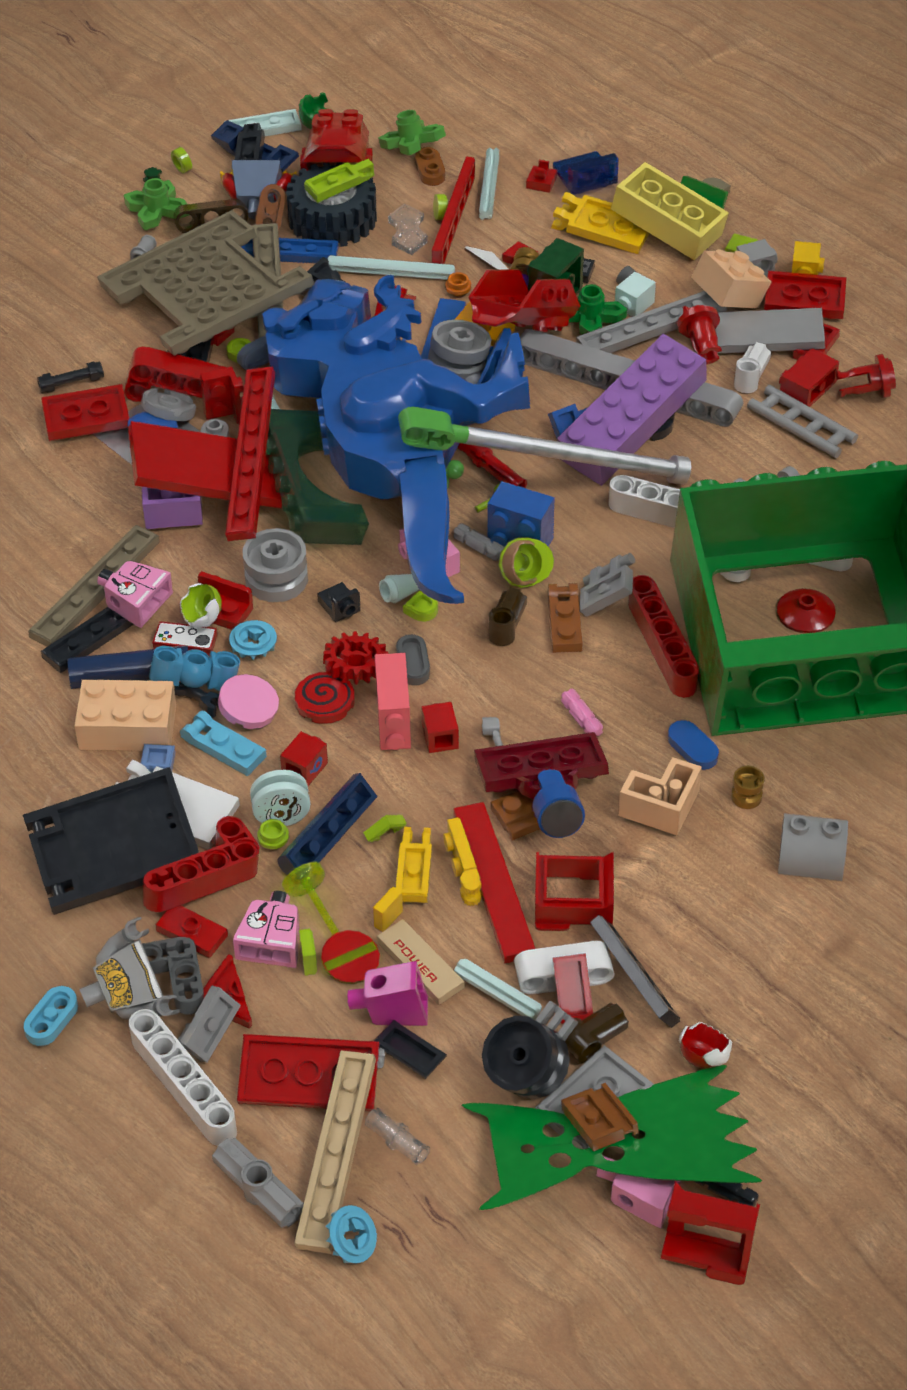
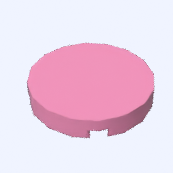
M244 674L236 675L225 681L220 689L217 704L221 714L232 724L238 723L243 725V728L256 729L271 723L278 710L279 698L276 690L267 681L258 676Z

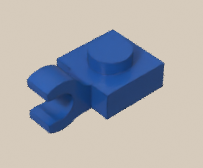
M572 404L548 413L556 439L587 408L578 411L576 404Z

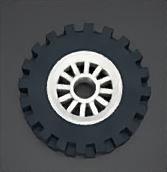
M323 162L321 167H318L317 164L310 165L309 171L305 168L301 169L299 176L294 174L291 177V183L288 182L286 194L290 229L293 230L297 238L302 236V239L335 240L340 243L341 247L348 246L347 241L350 240L354 244L359 242L360 235L366 238L369 235V230H373L375 222H377L376 186L373 183V178L317 203L305 190L304 182L342 165L344 162H337L336 165H330V162Z

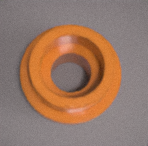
M455 272L449 275L445 288L452 295L462 296L471 290V281L465 273Z

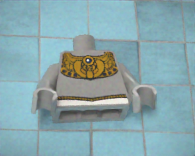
M141 917L128 921L125 928L108 939L96 956V966L93 967L98 981L80 988L87 1007L106 1000L111 1013L116 1012L123 1019H130L133 1013L141 1009L152 1010L159 1017L176 1015L180 1012V1009H169L168 1003L170 999L177 998V996H163L139 939L149 933V929L142 932L136 929V922L141 920Z

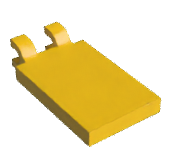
M565 192L561 202L567 204H563L562 208L556 207L553 212L555 220L552 223V229L563 230L567 227V233L635 254H639L650 234L611 210V202L585 194L581 199Z

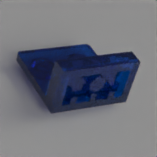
M597 151L553 162V169L557 170V175L573 195L618 183L619 158L615 153L601 156Z

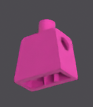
M417 961L368 970L365 973L364 988L348 990L349 1009L367 1008L372 1023L375 1025H389L393 1020L404 1026H425L428 1024V995Z

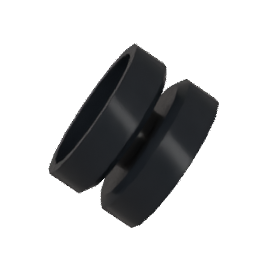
M516 1015L500 1021L489 1032L482 1050L484 1071L490 1080L502 1089L522 1098L538 1099L550 1095L560 1087L568 1073L570 1057L567 1044L558 1032L531 1017Z

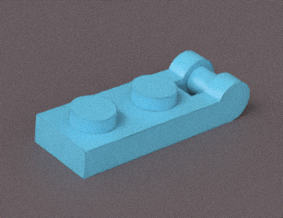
M200 711L193 718L194 722L192 724H186L180 730V735L186 742L246 776H249L267 757L265 748L216 722L205 711ZM202 730L207 732L205 736L200 733Z

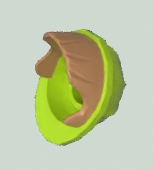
M516 538L508 542L503 548L498 565L502 577L510 585L523 588L533 586L546 579L553 569L554 557L546 543L532 538Z

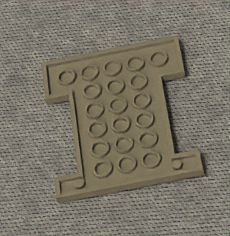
M233 210L97 276L100 286L120 305L129 303L144 293L179 326L160 336L163 346L173 355L184 353L190 347L200 342L208 341L214 335L224 330L232 329L236 324L248 318L256 317L261 311L271 306H277L283 300L293 295L301 294L307 288L315 285L312 275L301 266L276 277L240 246L246 245L250 240L256 238L257 235L255 229Z

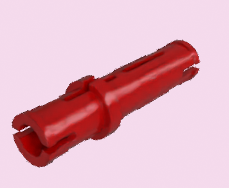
M459 443L458 449L473 459L474 465L479 468L483 467L500 482L503 481L526 488L527 480L493 455V451L490 448Z

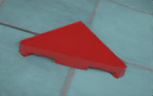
M228 954L203 988L204 998L211 986L220 987L241 1005L232 1021L250 1029L252 1019L245 1001V995L236 971L233 956Z

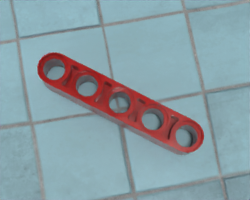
M637 575L633 577L632 594L628 597L629 609L671 692L682 698L693 696L697 691L698 663L654 579L647 575Z

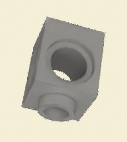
M765 239L737 246L736 251L747 254L749 260L755 266L761 268L766 277H768V270H775V263L778 260L777 253Z

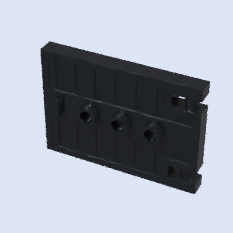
M170 767L23 814L27 830H33V833L29 834V838L47 895H53V897L48 898L53 915L143 886L144 876L147 872L199 853ZM54 823V826L45 828V826ZM70 887H74V890L65 892L64 890Z

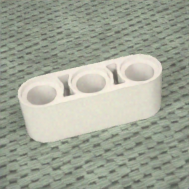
M590 941L526 950L519 953L515 957L514 963L520 990L526 994L556 991L552 958L586 953L590 986L609 982L615 974L607 945L602 941Z

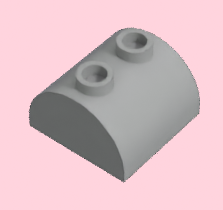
M784 813L778 874L842 881L847 848L848 820Z

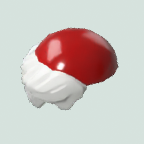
M698 1022L690 1028L685 1026L679 1035L682 1055L689 1064L699 1068H710L717 1065L720 1066L728 1061L732 1041L726 1037V1034H720V1031L713 1029L712 1026Z

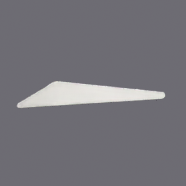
M465 246L466 249L496 269H508L493 252Z

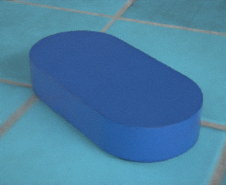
M680 720L670 725L668 742L687 762L701 766L702 770L710 769L717 764L719 755L717 745L694 723Z

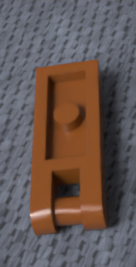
M568 583V586L558 587L557 584H548L553 653L582 652L583 642L578 584ZM558 598H569V601H558Z

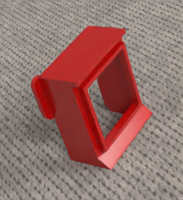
M614 851L605 856L539 855V852H536L535 928L537 930L567 931L570 929V924L592 925L590 922L598 915L603 916L613 925ZM547 877H574L582 880H599V899L547 898Z
M675 1181L667 1212L669 1218L660 1259L706 1269V1275L711 1279L736 1285L744 1284L752 1252L760 1204L757 1203L756 1207H752L742 1203L684 1191ZM685 1223L696 1226L708 1225L742 1233L740 1243L687 1231L684 1230Z

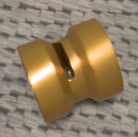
M529 247L518 249L510 269H518L522 274L528 275V265L539 256L538 252Z
M747 765L738 768L734 772L731 799L736 806L742 809H754L762 802V789L765 777L759 768Z

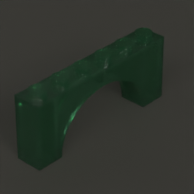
M271 409L266 457L269 472L273 474L276 492L280 494L282 500V509L286 512L289 519L290 531L300 536L304 543L361 545L369 525L362 505L344 502L324 493L306 477L299 465L298 458L304 454L324 451L318 411Z

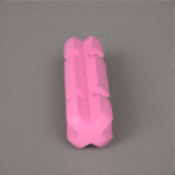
M569 689L564 691L561 695V702L567 709H570L569 712L582 728H585L584 732H595L596 736H600L603 733V725L597 718H594L595 715L586 703L579 699L580 696L576 690Z

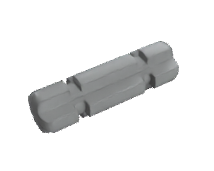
M459 523L453 531L455 539L462 543L466 541V545L483 555L487 553L486 556L494 561L500 559L501 551L504 548L501 544L495 541L491 543L490 538L474 529L470 531L471 528L463 523Z

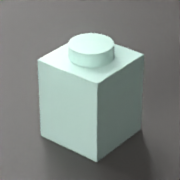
M633 272L616 286L615 301L627 307L628 315L632 317L639 315L655 303L656 282L637 272Z

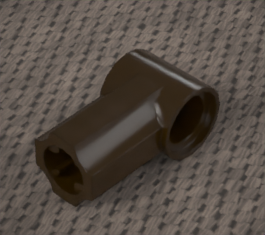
M510 587L509 590L503 591L496 608L489 612V639L497 646H507L515 640V629L527 605V596L520 589Z
M609 1003L584 1020L574 1018L578 1024L565 1040L568 1051L580 1063H585L601 1049L602 1044L628 1028L629 1021L622 1008L617 1003Z

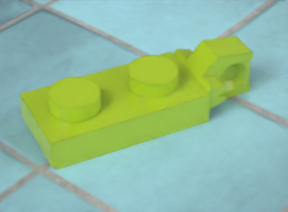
M369 159L352 165L346 162L304 182L305 190L319 203L375 176L374 164Z

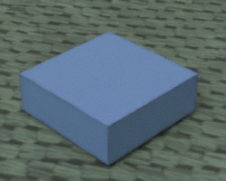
M144 744L141 764L151 773L156 766L163 769L170 767L172 771L176 753L175 746Z

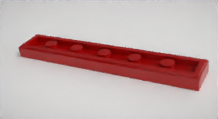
M465 157L432 247V263L445 264L475 180L474 157Z
M484 802L453 808L454 818L458 817L461 820L481 881V897L504 964L514 962L515 957L519 953L536 948Z

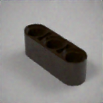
M228 199L181 205L174 212V221L176 228L180 232L187 233L209 222L204 216L210 211L216 212L218 214L217 217L235 208L243 210L240 217L246 222L248 221L249 214L243 201ZM184 214L192 216L191 222L187 224L181 223L179 219Z

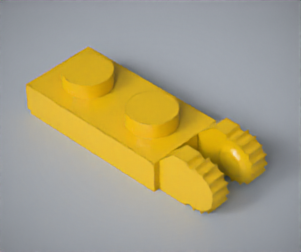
M460 818L448 819V833H443L445 848L447 852L452 851L454 858L451 859L455 877L460 876V895L462 901L467 906H475L481 900V881Z
M404 827L403 841L399 847L396 889L402 892L403 902L428 903L432 857L431 828L424 827L421 844L411 843L413 840L412 827Z

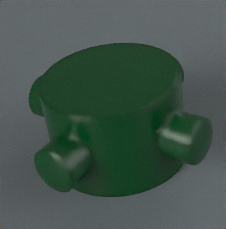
M154 167L145 169L143 181L146 182L152 178L161 179V169Z

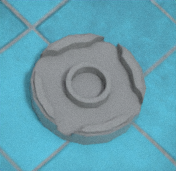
M153 388L145 391L142 395V408L155 417L165 420L187 421L195 415L196 404H193V400L183 393L166 389L164 393H157L158 389Z

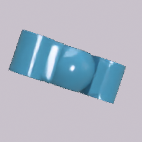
M159 646L154 650L149 679L151 681H173L174 686H179L180 681L185 686L191 688H198L207 683L208 689L214 688L220 691L226 680L238 674L240 659L236 654L227 651L217 653L211 651L210 656H208L205 652L197 649L189 650L182 654L181 648L175 649L170 646Z

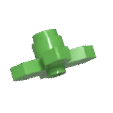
M405 110L397 115L396 125L398 131L388 132L378 139L381 148L388 150L399 148L400 153L412 155L421 150V143L438 141L445 137L446 133L444 126L438 124L425 126L424 121L420 119L415 110Z
M158 178L147 180L142 191L136 190L124 194L125 205L130 211L139 212L137 214L138 222L144 230L159 226L162 216L174 219L176 208L187 204L184 199L175 198V187L170 180L163 181ZM184 214L180 218L189 216V214Z

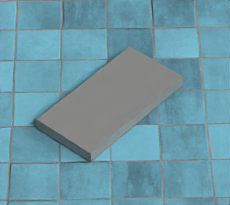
M822 308L718 312L720 323L716 328L718 346L721 347L722 351L717 353L746 352L748 347L753 346L756 342L765 344L770 351L825 349Z

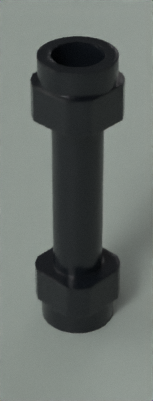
M100 361L86 363V368L59 375L42 374V376L37 377V382L41 393H49L55 391V387L87 378H90L91 381L99 380V378L104 377V371Z

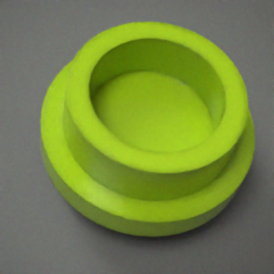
M269 819L261 824L257 832V839L264 848L278 849L288 842L289 831L280 820Z

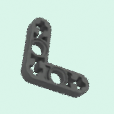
M177 937L142 943L147 956L157 957L153 961H149L154 974L170 973L173 995L177 996V998H174L176 1009H180L182 1014H195L204 999V991L194 941L187 937ZM184 972L193 973V975L188 978L177 977L179 974ZM186 991L192 992L191 999H186Z

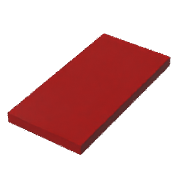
M135 421L130 422L128 433L135 486L230 500L237 438ZM267 444L260 505L300 511L303 502L293 448Z

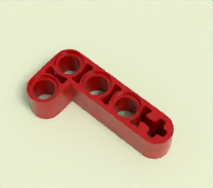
M138 347L134 350L130 361L124 394L126 398L133 402H141L143 393L149 390L151 386L202 398L200 373L227 367L178 354L173 355L170 352L151 347Z
M226 816L219 819L216 824L214 848L146 873L143 880L144 906L152 912H163L252 879L258 872L260 847L257 841L239 818Z

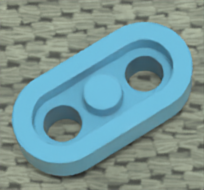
M57 986L50 989L24 1021V1031L27 1040L31 1044L44 1046L52 1043L76 1014L78 1001L76 993L71 988ZM59 1006H66L63 1009H57Z

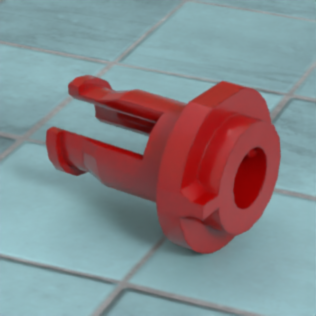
M696 305L690 308L687 306L682 307L683 314L677 321L679 333L691 339L694 350L698 355L706 359V364L718 361L720 358L717 352L722 351L721 347L718 346V337L715 331L720 323L718 311L714 307Z
M883 354L875 355V364L854 367L844 372L836 371L837 380L867 374L869 383L839 389L841 398L848 394L859 395L879 390L882 398L891 396V389H896L892 361L885 358Z

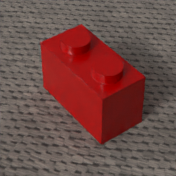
M812 348L804 356H800L789 370H785L779 379L780 391L810 407L837 382L836 371L839 369L840 361Z

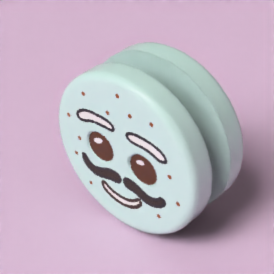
M274 770L258 777L250 789L252 811L255 818L261 823L269 819H277L283 822L285 826L301 821L308 814L311 805L308 785L304 777L290 770Z

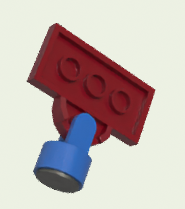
M595 732L474 750L475 762L485 791L503 792L507 789L517 788L522 795L534 799L533 811L538 825L543 833L553 838L570 836L577 832L584 823L585 810L576 791L578 779H593L609 774L608 762Z

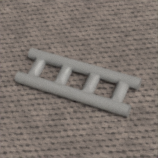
M768 385L765 388L764 394L768 397L764 401L759 402L752 398L747 404V408L834 458H838L841 454L842 449L837 445L843 440L854 444L858 439V434L772 385ZM778 402L790 408L783 415L771 409ZM802 415L812 422L804 428L793 420ZM823 427L834 434L828 440H825L815 433Z

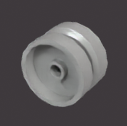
M464 320L440 322L434 327L428 359L438 366L446 367L463 379L474 374L482 375L487 363L491 337L483 327L473 322Z
M276 528L256 533V538L246 541L243 547L246 587L251 588L253 596L268 602H285L297 597L304 591L308 583L306 545L300 536L292 531Z

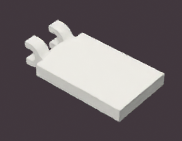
M132 760L126 768L127 773L132 774L128 780L151 773L143 764ZM156 766L153 772L161 770L163 768ZM172 772L197 846L207 850L211 849L215 844L217 822L223 817L234 815L240 806L239 798Z

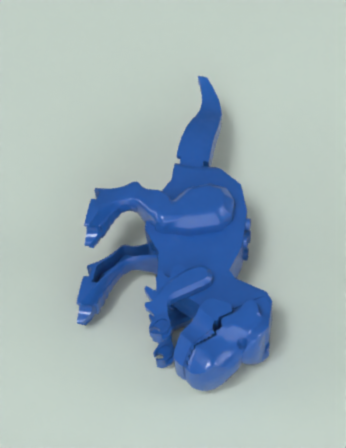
M394 275L382 277L375 285L374 296L386 309L372 318L368 289L355 285L351 286L349 283L339 280H316L315 285L309 289L298 306L289 311L283 308H270L262 314L270 367L273 366L275 371L274 388L283 395L320 398L317 399L324 455H330L331 464L349 489L379 499L402 497L406 551L411 574L416 585L425 595L434 600L450 604L464 603V594L452 586L446 575L450 523L446 468L459 443L455 442L452 447L446 450L409 446L402 440L398 415L407 407H419L446 412L450 415L452 424L469 426L474 423H486L493 417L507 411L529 409L528 376L522 377L523 371H525V360L519 332L511 334L510 328L502 330L495 345L489 349L487 363L478 383L472 384L446 367L438 366L429 359H421L417 346L406 342V340H412L411 323L420 324L422 322L421 313L415 310L414 300L400 298L401 286L397 285L395 288Z

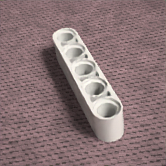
M141 1009L133 1013L129 1019V1029L135 1050L207 1140L213 1145L218 1146L227 1138H236L237 1127L233 1107L154 1011L149 1009ZM219 1122H224V1123H225V1124H222V1125H215V1124H217V1123H219Z

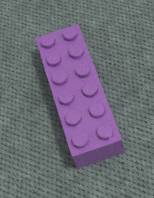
M662 334L557 438V441L634 454L707 380L706 359L667 335ZM562 460L601 486L618 470L617 468Z

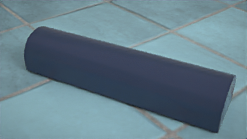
M188 645L173 647L175 649L181 648L182 654L188 651ZM155 649L68 658L71 689L81 688L82 680L146 681V678H149Z
M355 773L278 857V865L287 876L295 880H304L378 797L361 773Z

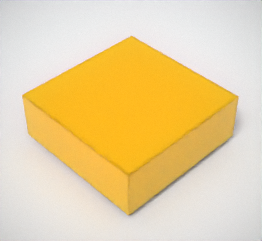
M395 887L390 888L373 907L374 927L381 932H384L403 912V899L400 890Z

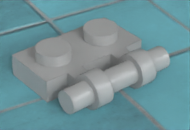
M631 553L612 558L609 564L604 567L597 566L590 571L589 575L583 578L585 587L580 589L581 613L588 617L632 594L633 570L628 566L635 563V558Z

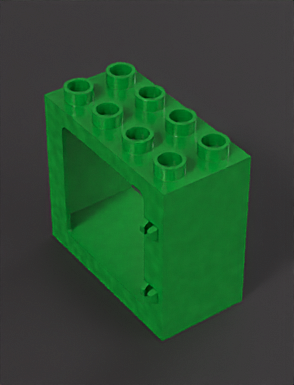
M878 461L870 464L865 469L837 471L832 467H820L810 471L807 475L781 478L772 473H762L748 481L720 484L716 480L705 479L693 483L690 487L680 488L670 562L691 652L699 666L698 682L711 736L907 714V464L895 465L890 461ZM851 558H864L869 561L887 625L727 642L712 581L713 575L722 572Z

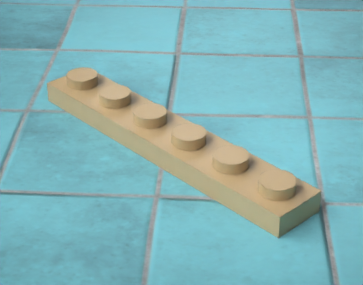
M343 1050L340 1052L294 1242L297 1249L332 1253V1244L326 1242L330 1234L325 1226L331 1222V1214L339 1210L343 1205L376 1059L374 1054Z

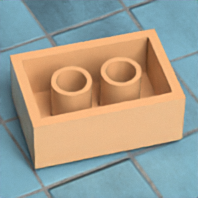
M82 680L75 719V732L79 750L143 751L144 744L171 745L176 712L173 681Z

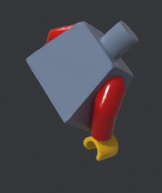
M232 160L231 172L223 173V171H220L221 184L230 198L243 201L248 209L249 218L255 219L259 195L262 189L267 185L276 184L286 192L288 182L291 183V177L294 174L297 175V171L294 173H287V170L281 172L280 160ZM268 194V201L271 203L276 202V196Z

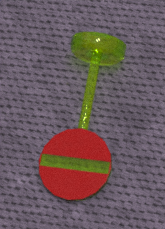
M309 862L295 868L284 878L282 887L285 893L291 897H301L308 894L331 932L332 936L327 939L322 947L321 961L324 970L331 978L341 983L357 984L365 982V973L368 970L379 967L380 953L377 944L368 935L360 931L345 930L339 932L315 891L325 878V871L321 863Z

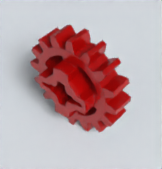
M353 631L352 636H348L343 632L341 633V639L333 636L331 643L325 644L323 664H325L326 672H332L333 679L343 677L342 683H346L350 679L353 680L355 685H358L359 680H364L368 684L370 683V677L376 678L375 655L388 654V651H386L385 643L379 644L378 637L369 639V633L358 636L357 631Z

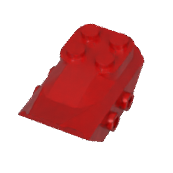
M321 109L318 111V114L313 116L312 129L307 146L302 148V155H300V169L305 168L309 171L310 165L313 162L359 163L366 159L372 162L373 150L369 148V131L363 122V115L359 114L358 110L347 109L340 113L333 112L331 109Z
M518 269L486 270L468 296L473 310V323L493 327L512 323L517 327L530 325L532 330L547 332L548 329L562 331L563 327L568 326L569 319L575 316L580 308V303L570 279L536 280L529 291L522 273Z

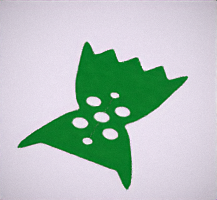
M727 1065L699 1070L654 1084L650 1088L634 1090L617 1097L637 1121L638 1130L645 1132L646 1136L642 1139H635L631 1132L624 1135L625 1139L596 1151H592L591 1148L579 1149L572 1144L574 1137L580 1135V1133L563 1113L504 1104H462L461 1106L488 1118L501 1188L498 1193L481 1205L479 1210L493 1209L528 1197L573 1177L588 1166H594L613 1173L651 1179L726 1183L761 1182L762 1179L752 1174L732 1168L735 1163L756 1152L757 1149L725 1139L728 1134L748 1123L747 1119L716 1111L720 1106L740 1095L737 1091L708 1085V1082L727 1068ZM549 1123H559L564 1127V1132L558 1137H548L543 1133V1127ZM530 1144L534 1146V1150L531 1153H524L521 1151V1147ZM617 1146L624 1150L625 1155L620 1160L610 1161L603 1157L602 1152L607 1147ZM564 1153L570 1156L571 1162L566 1167L556 1168L550 1165L549 1158L554 1154Z

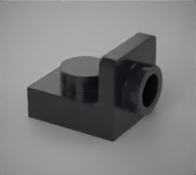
M343 582L317 593L318 602L335 623L361 611L360 592L356 588L349 590Z

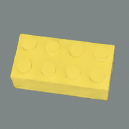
M646 162L617 185L611 210L693 260L698 258L704 250L722 236L729 212Z

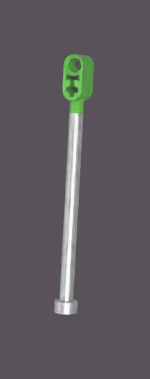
M407 407L398 415L402 440L409 446L446 450L457 442L666 476L669 483L680 485L687 483L691 473V461L688 457L673 455L667 460L452 424L451 417L446 412L419 407Z

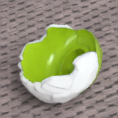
M198 583L188 587V593L181 599V614L185 618L184 621L188 622L192 627H208L215 621L221 611L222 599L216 588L208 584Z

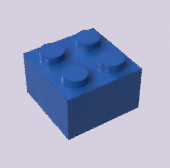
M501 481L488 502L487 537L491 539V543L495 541L503 547L516 538L537 539L546 543L549 547L554 538L555 497Z

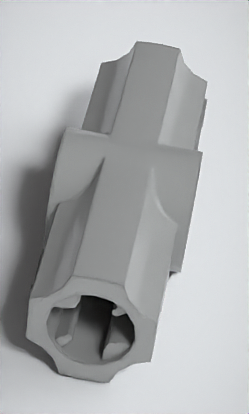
M227 1138L218 1145L217 1150L212 1155L213 1162L244 1191V1197L249 1203L258 1205L281 1228L284 1226L290 1227L299 1219L304 1203L272 1173V1167L268 1162L257 1159L236 1138ZM255 1181H263L261 1183L254 1184Z

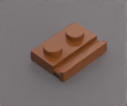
M519 791L491 801L492 812L504 830H507L512 841L540 829L533 811L534 799L522 795Z
M606 1083L601 1084V1088L594 1091L590 1088L561 1100L563 1113L592 1151L625 1139L624 1135L632 1132L633 1135L639 1133L637 1121Z

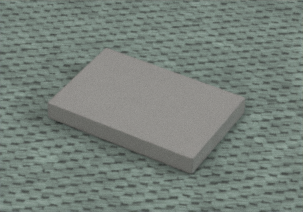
M604 1045L535 1108L563 1113L561 1107L562 1099L590 1088L594 1091L598 1090L603 1083H606L617 1097L634 1090L650 1088L654 1084ZM547 1124L559 1135L563 1134L564 1127L561 1124ZM581 1135L574 1137L572 1140V1144L576 1148H590Z

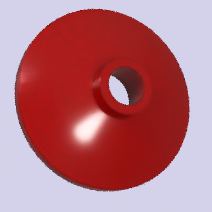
M801 588L789 591L780 598L777 604V616L782 624L799 633L821 632L831 626L836 615L833 601L824 593L813 589Z

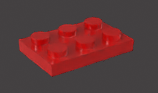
M768 270L767 278L771 281V284L766 292L764 310L822 308L823 318L843 319L847 277Z
M122 384L41 397L49 441L129 428L128 420L130 418Z

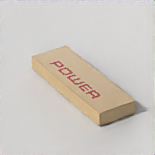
M403 919L377 935V943L398 964L417 961L426 992L438 1005L465 988V981Z

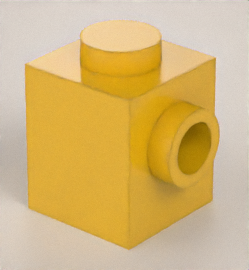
M795 241L792 273L814 275L823 273L825 258L820 257L821 243Z

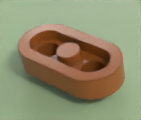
M423 147L415 153V165L421 181L429 186L442 184L445 181V167L440 153L432 147Z
M270 184L260 192L255 225L263 224L264 219H269L271 224L277 223L278 230L280 229L286 201V194L280 186ZM268 194H274L276 202H269Z

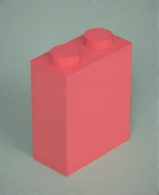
M406 653L376 654L375 668L380 750L411 748Z

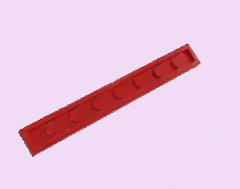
M273 366L246 370L225 531L227 541L256 538L275 380Z

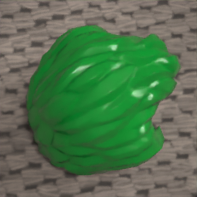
M320 93L317 97H313L310 94L305 95L300 100L299 117L302 124L309 129H312L313 116L318 114L319 110L327 109L324 107V104L328 102L325 93Z

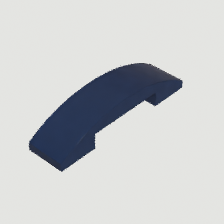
M226 120L211 137L223 149L235 156L238 133L242 132L244 127ZM264 143L262 160H280L281 172H284L299 157L297 151L280 144L277 148H274Z

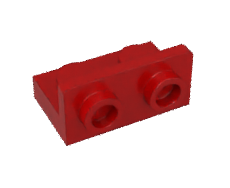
M233 367L200 373L203 410L206 420L233 414L236 423L239 424L243 398L240 396V393L244 391L241 377H236Z
M203 571L198 574V583L213 586L217 589L222 599L221 611L213 624L233 630L237 625L243 623L254 609L251 588Z

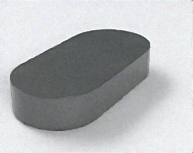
M410 634L401 637L396 643V653H406L408 684L421 685L430 677V664L426 643L418 635Z

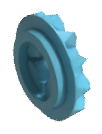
M251 620L237 625L230 633L229 642L232 651L238 652L241 658L248 655L254 660L256 655L266 657L268 651H274L277 634L270 624ZM248 636L254 641L258 640V644H254L252 641L248 642Z
M353 1205L341 1207L331 1214V1222L325 1226L330 1234L326 1242L331 1243L334 1248L332 1255L340 1256L343 1263L358 1264L364 1262L373 1254L376 1247L377 1233L373 1220L360 1207ZM353 1231L359 1233L353 1239L346 1240L344 1238L345 1232Z

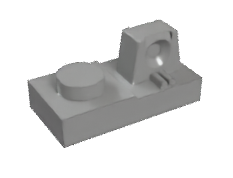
M211 986L196 1011L195 1017L191 1023L185 1025L186 1027L180 1037H178V1041L199 1061L207 1063L241 1005L220 987Z

